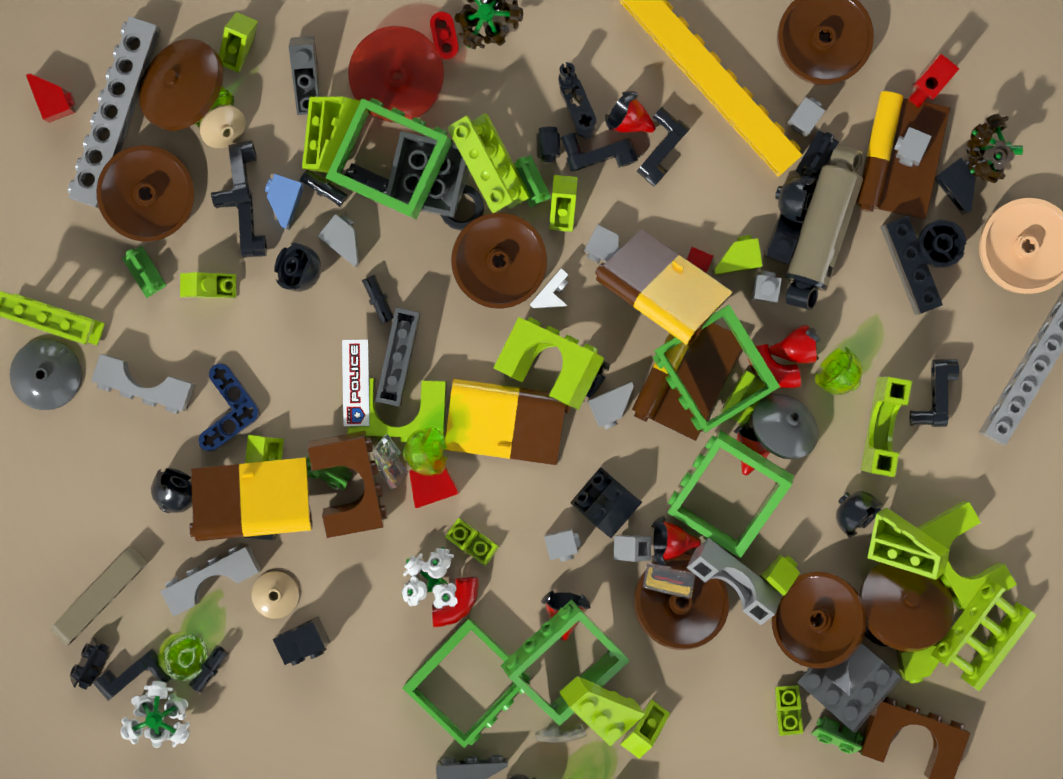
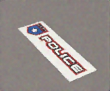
M342 340L343 426H369L368 340Z

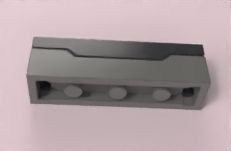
M906 216L882 226V233L914 314H922L942 306L943 303L928 265L918 249V240L909 217Z
M395 308L376 402L401 406L421 316L419 312Z

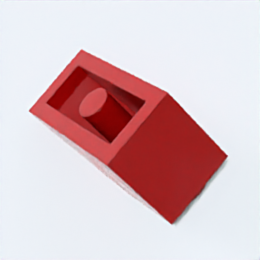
M31 73L26 75L44 121L51 123L75 113L73 106L76 105V102L71 92H67L64 88Z

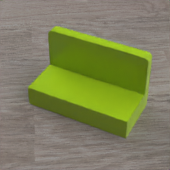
M744 371L720 412H724L765 386L764 383L757 379L755 375ZM760 400L735 414L731 419L741 425L746 424Z
M248 435L245 463L282 460L284 439Z

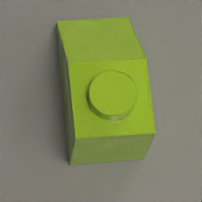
M236 12L226 24L219 52L224 67L238 73L241 71L255 38L258 25L257 20Z
M554 175L549 230L573 232L578 177Z
M751 235L737 237L738 241L731 244L713 269V275L763 267L758 238L752 239Z
M779 554L760 575L784 596L800 572L796 569L798 564L789 555L784 558Z
M941 641L926 650L918 652H905L896 649L901 677L909 681V683H919L924 681V677H929L940 662L931 654Z
M652 699L643 709L646 715L627 731L620 744L639 759L653 747L671 714Z

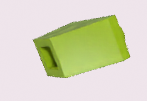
M180 273V297L236 298V274Z

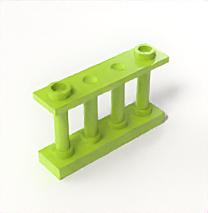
M487 113L482 114L473 121L470 120L469 116H465L447 127L492 214L506 206L512 209L531 198Z
M0 291V317L85 345L90 343L98 346L105 323L15 293L13 295Z
M990 579L981 587L931 654V656L947 667L952 661L961 668L964 673L960 678L978 691L982 689L1037 616L1018 602L1014 606L1001 597L1005 589ZM994 604L1007 613V616L1000 625H997L986 616ZM980 623L993 633L985 645L972 635ZM965 643L979 652L971 663H968L957 654Z

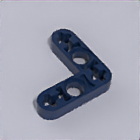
M225 364L213 365L209 371V377L232 411L200 434L198 439L199 445L205 451L218 449L254 423L260 415L259 407L231 368ZM217 368L226 370L224 377L227 381L234 380L233 383L228 384L224 389L221 385H224L225 382L221 378H215ZM235 386L240 389L241 396L238 400H231L229 398L228 391L231 387ZM245 407L248 409L253 408V418L245 417L241 421L244 425L241 427L239 420L233 415L237 413V416L240 417L245 413ZM226 420L235 422L236 428L233 433L229 434L224 431L223 424ZM218 427L219 433L222 436H224L225 439L222 440L221 436H219L213 441L215 444L214 446L205 445L204 442L207 440L205 436L207 434L208 436H214L215 434H217L218 432L214 429Z

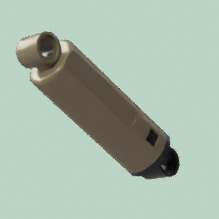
M837 146L831 156V165H824L821 168L798 242L785 276L787 280L792 282L786 292V303L788 305L812 310L817 302L818 290L827 291L863 182L862 176L857 174L863 163V152L860 150Z

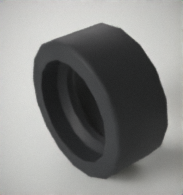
M465 185L463 194L469 195L474 200L476 206L475 213L470 219L462 222L456 221L449 216L440 215L445 224L452 229L462 231L468 223L483 215V199L477 190L468 185Z

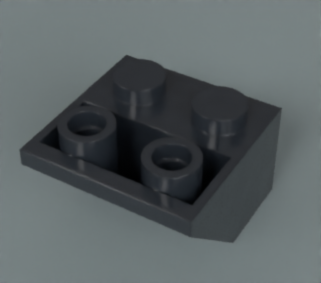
M600 467L570 503L598 529L612 538L642 502Z

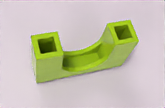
M518 317L493 368L523 383L535 357L547 348L558 347L562 354L563 365L549 396L579 410L604 360V357L597 354L599 349L587 343L582 347L578 345V339L567 334L563 338L559 336L560 331L548 325L544 329L540 327L541 322L531 317L528 320Z
M877 377L861 471L895 477L899 453L893 452L892 448L894 425L900 407L908 405L912 381L893 377Z
M369 378V426H348L347 434L365 431L366 437L377 436V441H382V439L384 441H391V437H401V442H415V438H425L424 443H439V439H444L447 382L422 380L421 405L417 417L406 426L394 427L386 424L379 418L375 409L376 379Z
M962 501L917 528L949 549L956 537L980 524L981 521L970 502ZM949 556L945 573L939 577L944 586L951 591L955 608L957 610L961 609L963 612L988 579L1003 587L1005 591L1017 585L1006 565L1001 562L996 563L977 575L963 577L953 570L949 562Z

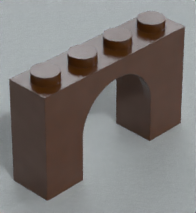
M361 431L309 441L307 450L312 471L335 466H346L355 470L362 477L365 485L364 492L354 502L323 508L322 518L327 538L383 528L384 519H388L386 506L380 503L379 497H383L381 483H376L375 475L378 474L376 460L372 461L370 452H373L371 437L367 438L366 432Z
M887 696L869 716L863 732V741L860 744L862 749L858 752L863 756L884 763L894 735L905 726L921 725L930 731L933 739V749L924 775L928 779H954L971 734L964 729L965 725L955 720H951L950 723L942 721V716L929 712L928 715L920 713V708L910 704H906V707L897 705L898 701Z

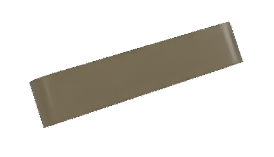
M130 546L56 621L50 630L68 646L149 562Z

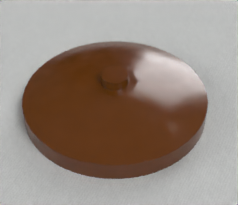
M794 0L783 13L777 30L778 50L785 65L800 79L816 85H833L854 76L868 60L874 42V29L871 18L865 7L858 0Z
M198 39L179 40L164 48L152 60L142 78L139 101L144 116L157 127L168 131L185 129L202 119L217 100L223 83V65L218 53L208 44Z
M140 145L120 151L106 163L98 178L96 198L104 220L114 231L131 240L150 242L164 239L182 227L193 207L194 187L188 170L176 156L159 147Z
M489 213L472 220L459 233L452 249L451 267L456 283L467 297L482 306L503 309L521 304L537 291L545 276L547 254L541 236L527 221L508 213Z
M682 554L676 558L665 560V567L657 562L652 563L639 578L634 593L635 614L642 629L658 644L674 650H691L711 641L723 628L729 612V595L724 581L714 578L704 582L687 568L692 555ZM649 568L692 577L690 595L672 593L646 586Z
M880 563L867 574L862 582L859 595L866 611V626L877 639L887 646L905 652H918L937 644L949 631L954 616V604L949 588L944 586L940 578L932 579Z
M809 572L798 576L789 591L782 596L776 614L772 616V630L780 649L795 663L816 669L830 668L845 662L860 646L866 630V611L859 593L849 582L834 574Z

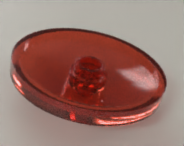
M388 26L373 31L361 40L355 48L348 68L349 85L356 100L361 101L363 98L370 102L371 98L384 103L383 108L389 111L392 110V107L406 113L405 118L413 120V117L419 118L428 112L438 100L444 84V66L437 48L424 34L409 27ZM395 73H400L402 78L394 80L393 76ZM369 112L371 116L379 120L396 123L374 112Z

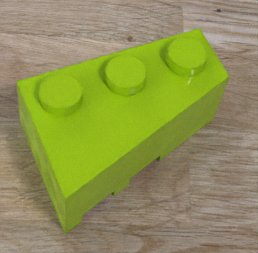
M309 97L302 169L321 173L329 172L361 101L347 97Z
M887 507L876 513L868 559L932 579H937L945 573L950 552L948 548Z
M578 676L559 692L568 706L609 746H612L646 715L635 699L623 697L613 690H606L600 685Z

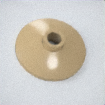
M217 106L203 117L199 128L200 136L210 147H228V145L234 144L242 136L246 125L245 117L235 106Z
M280 571L267 572L254 583L251 594L252 602L257 611L263 616L273 619L282 618L290 614L297 606L299 589L295 580L288 574ZM274 591L278 593L277 600H272L270 598L271 592Z

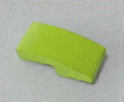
M460 518L456 520L445 538L484 566H487L500 547Z
M799 685L775 687L778 735L803 734Z

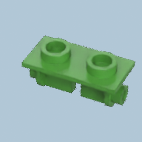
M532 156L516 160L514 165L531 195V198L526 200L529 207L532 208L552 198Z
M143 246L135 250L134 248L130 249L122 257L146 298L167 286Z
M308 455L307 475L313 479L320 478L326 481L327 485L331 488L345 491L347 482L353 474L349 471L350 468L335 466L331 469L325 468L312 471Z
M827 717L818 718L816 726L819 728L811 732V735L816 736L818 741L824 744L832 743L839 746V750L848 754L856 753L862 749L860 744L864 736L860 735L859 731L853 732L844 725L840 733L838 732L840 723Z

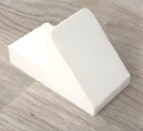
M560 269L530 306L533 309L567 307L554 292L557 290L560 293L568 284L566 280L568 274Z

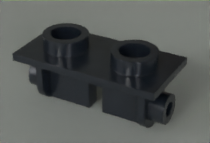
M818 130L795 172L800 175L817 178L818 180L821 168L827 164L839 141L834 139L835 136L829 132L825 134Z
M351 163L349 169L347 168L344 176L386 194L389 183L388 179Z
M92 638L90 643L85 644L81 652L82 658L79 664H75L70 672V680L73 687L76 688L78 683V686L87 690L88 686H92L99 672L97 669L92 668V665L102 667L109 654V646L103 643L98 646L95 638Z

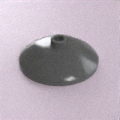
M41 339L28 343L17 352L11 363L10 383L12 389L24 404L34 409L54 410L66 405L77 394L81 384L82 370L77 356L68 346L55 340ZM40 370H43L45 373V377L43 379H40L38 377V372Z
M772 394L761 399L755 406L752 413V427L759 442L769 452L783 459L797 460L806 457L815 448L818 441L817 423L809 409L800 401L788 395Z

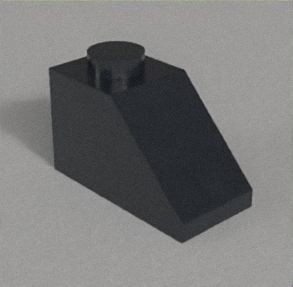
M959 158L936 175L935 181L959 212L964 215L972 210L976 177L970 172V163Z
M780 212L763 257L783 265L788 264L798 242L802 224L785 218Z

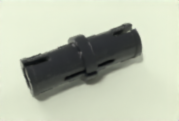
M306 169L300 178V182L317 191V195L328 198L339 207L342 206L348 196L347 193L333 186L330 180H324L310 170Z
M376 275L368 277L369 279H363L362 283L370 297V305L374 306L380 323L383 324L388 322V320H392L394 316L386 301L388 298L386 293L383 294Z
M216 645L207 660L201 663L198 673L189 683V686L201 693L212 676H216L218 673L217 669L229 653L223 647Z

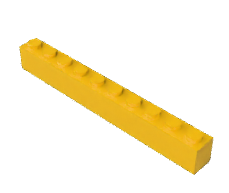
M667 0L619 1L778 177L802 156L800 146L793 139L788 140L784 135L785 130L778 122L773 123L768 118L769 112L761 104L757 105L752 100L753 95L746 87L741 88L736 82L737 77L730 69L725 70L720 65L721 60L713 51L709 52L704 47V40L698 34L693 35L690 32L687 21L682 16L677 17L672 12L673 7Z

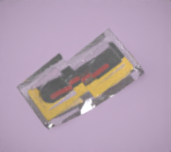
M386 434L374 447L373 456L383 479L390 489L398 487L409 472L397 458L401 451L389 435Z
M647 563L643 587L666 594L692 598L696 575L691 572L673 570L668 566Z
M557 723L535 732L537 741L549 743L568 742L587 736L583 723L562 732Z

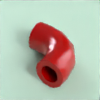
M768 344L755 346L779 384V388H798L801 386L800 371L797 364L782 365L777 363L769 352ZM749 361L750 366H751L753 372L759 377V375L757 374L756 370L754 369V367L752 366L751 362Z
M479 577L455 579V586L457 588L455 598H457V604L453 607L449 605L442 606V608H436L432 604L433 627L455 624L470 613L477 601Z

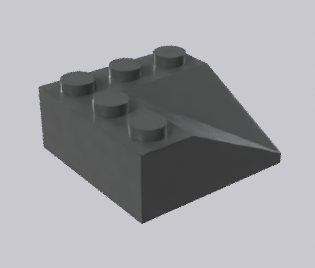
M400 131L386 195L409 204L437 144L436 140ZM453 142L421 212L449 217L455 216L470 170L456 144Z
M861 643L855 653L845 662L830 668H809L797 683L848 728L856 732L900 682L902 677Z

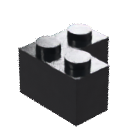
M319 616L275 636L273 642L284 665L291 663L294 666L303 662L308 656L314 659L324 654L330 639Z

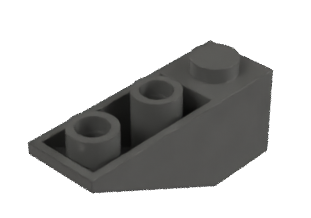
M315 36L292 37L288 46L297 115L308 114L309 97H320Z
M491 755L489 759H479V756L465 757V760L456 761L454 757H445L436 764L437 779H487L508 767V758H503V755Z

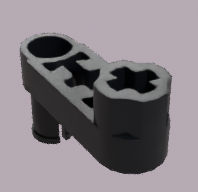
M565 62L566 67H564V64H561L559 68L558 82L560 93L575 125L576 134L579 137L590 139L597 130L596 116L584 88L577 78L574 65L570 62ZM575 92L578 101H581L580 106L573 103L571 93Z
M663 106L653 116V119L668 131V136L636 171L653 187L668 172L660 164L661 161L690 130L680 119L677 121Z
M575 132L561 137L568 156L566 160L571 172L612 158L616 159L618 168L639 161L631 138L584 153L581 152Z
M253 140L228 145L234 186H232V189L211 192L214 207L230 203L237 205L251 202L246 163L257 161Z
M249 189L251 202L237 205L230 203L215 207H237L242 258L267 256L266 236H255L251 189Z
M958 359L932 360V408L930 411H910V426L931 425V427H947L948 380H958Z
M152 648L119 677H116L109 669L96 679L93 684L109 701L145 670H149L158 681L160 680L165 683L174 676L160 661L161 657Z

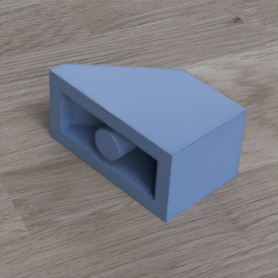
M274 174L273 179H268L265 192H268L267 198L281 227L289 230L304 185Z

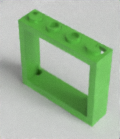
M362 98L326 178L417 220L453 141L447 136L448 132L435 126L434 130L425 127L427 123L416 117H413V120L404 117L406 113L392 107V110L389 111L383 108L384 103L371 98L369 102ZM370 111L437 141L409 204L403 203L341 174Z
M730 305L715 312L703 324L702 329L723 317L765 386L706 422L664 353L682 341L675 337L654 350L656 354L653 356L655 363L659 369L664 367L668 376L665 379L672 390L677 388L681 395L678 400L685 410L690 409L694 416L691 418V421L698 431L702 429L705 433L780 387Z
M720 430L716 437L712 435L705 445L707 450L704 455L699 454L692 464L695 467L692 473L689 474L687 472L680 482L682 487L679 492L674 491L667 502L670 504L667 513L741 558L792 486L794 475ZM720 447L777 482L738 540L681 506Z
M572 600L563 608L561 607L557 614L545 622L531 638H528L516 652L508 656L509 658L501 664L507 676L559 726L574 713L564 698L560 695L554 702L549 704L519 675L577 621L580 620L609 649L581 678L602 687L630 661L623 651Z
M470 617L458 627L402 687L409 696L464 748L468 744L472 746L475 741L477 742L481 737L479 732L485 726L490 728L498 719L496 717L497 713L501 709L506 711L514 702L512 698L518 692L520 694L523 693L513 683L475 724L464 733L417 688L471 630L504 662L509 658L508 656L510 655ZM525 670L519 676L530 685L528 681L531 679V675Z

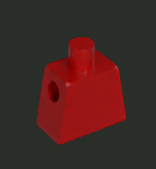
M942 53L935 56L912 86L916 90L908 100L917 108L927 98L933 100L960 68ZM928 79L932 80L933 86L931 89L927 88L926 82Z
M428 449L414 453L418 467L409 470L415 509L459 494V490L442 459L432 462Z

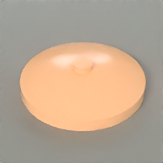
M1037 198L1013 200L996 209L985 222L979 239L980 259L989 277L1002 288L1020 294L1043 292L1063 280V211L1052 203Z

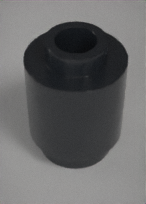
M551 126L540 127L539 133L536 134L537 158H541L544 163L556 162V158L561 157L558 128Z

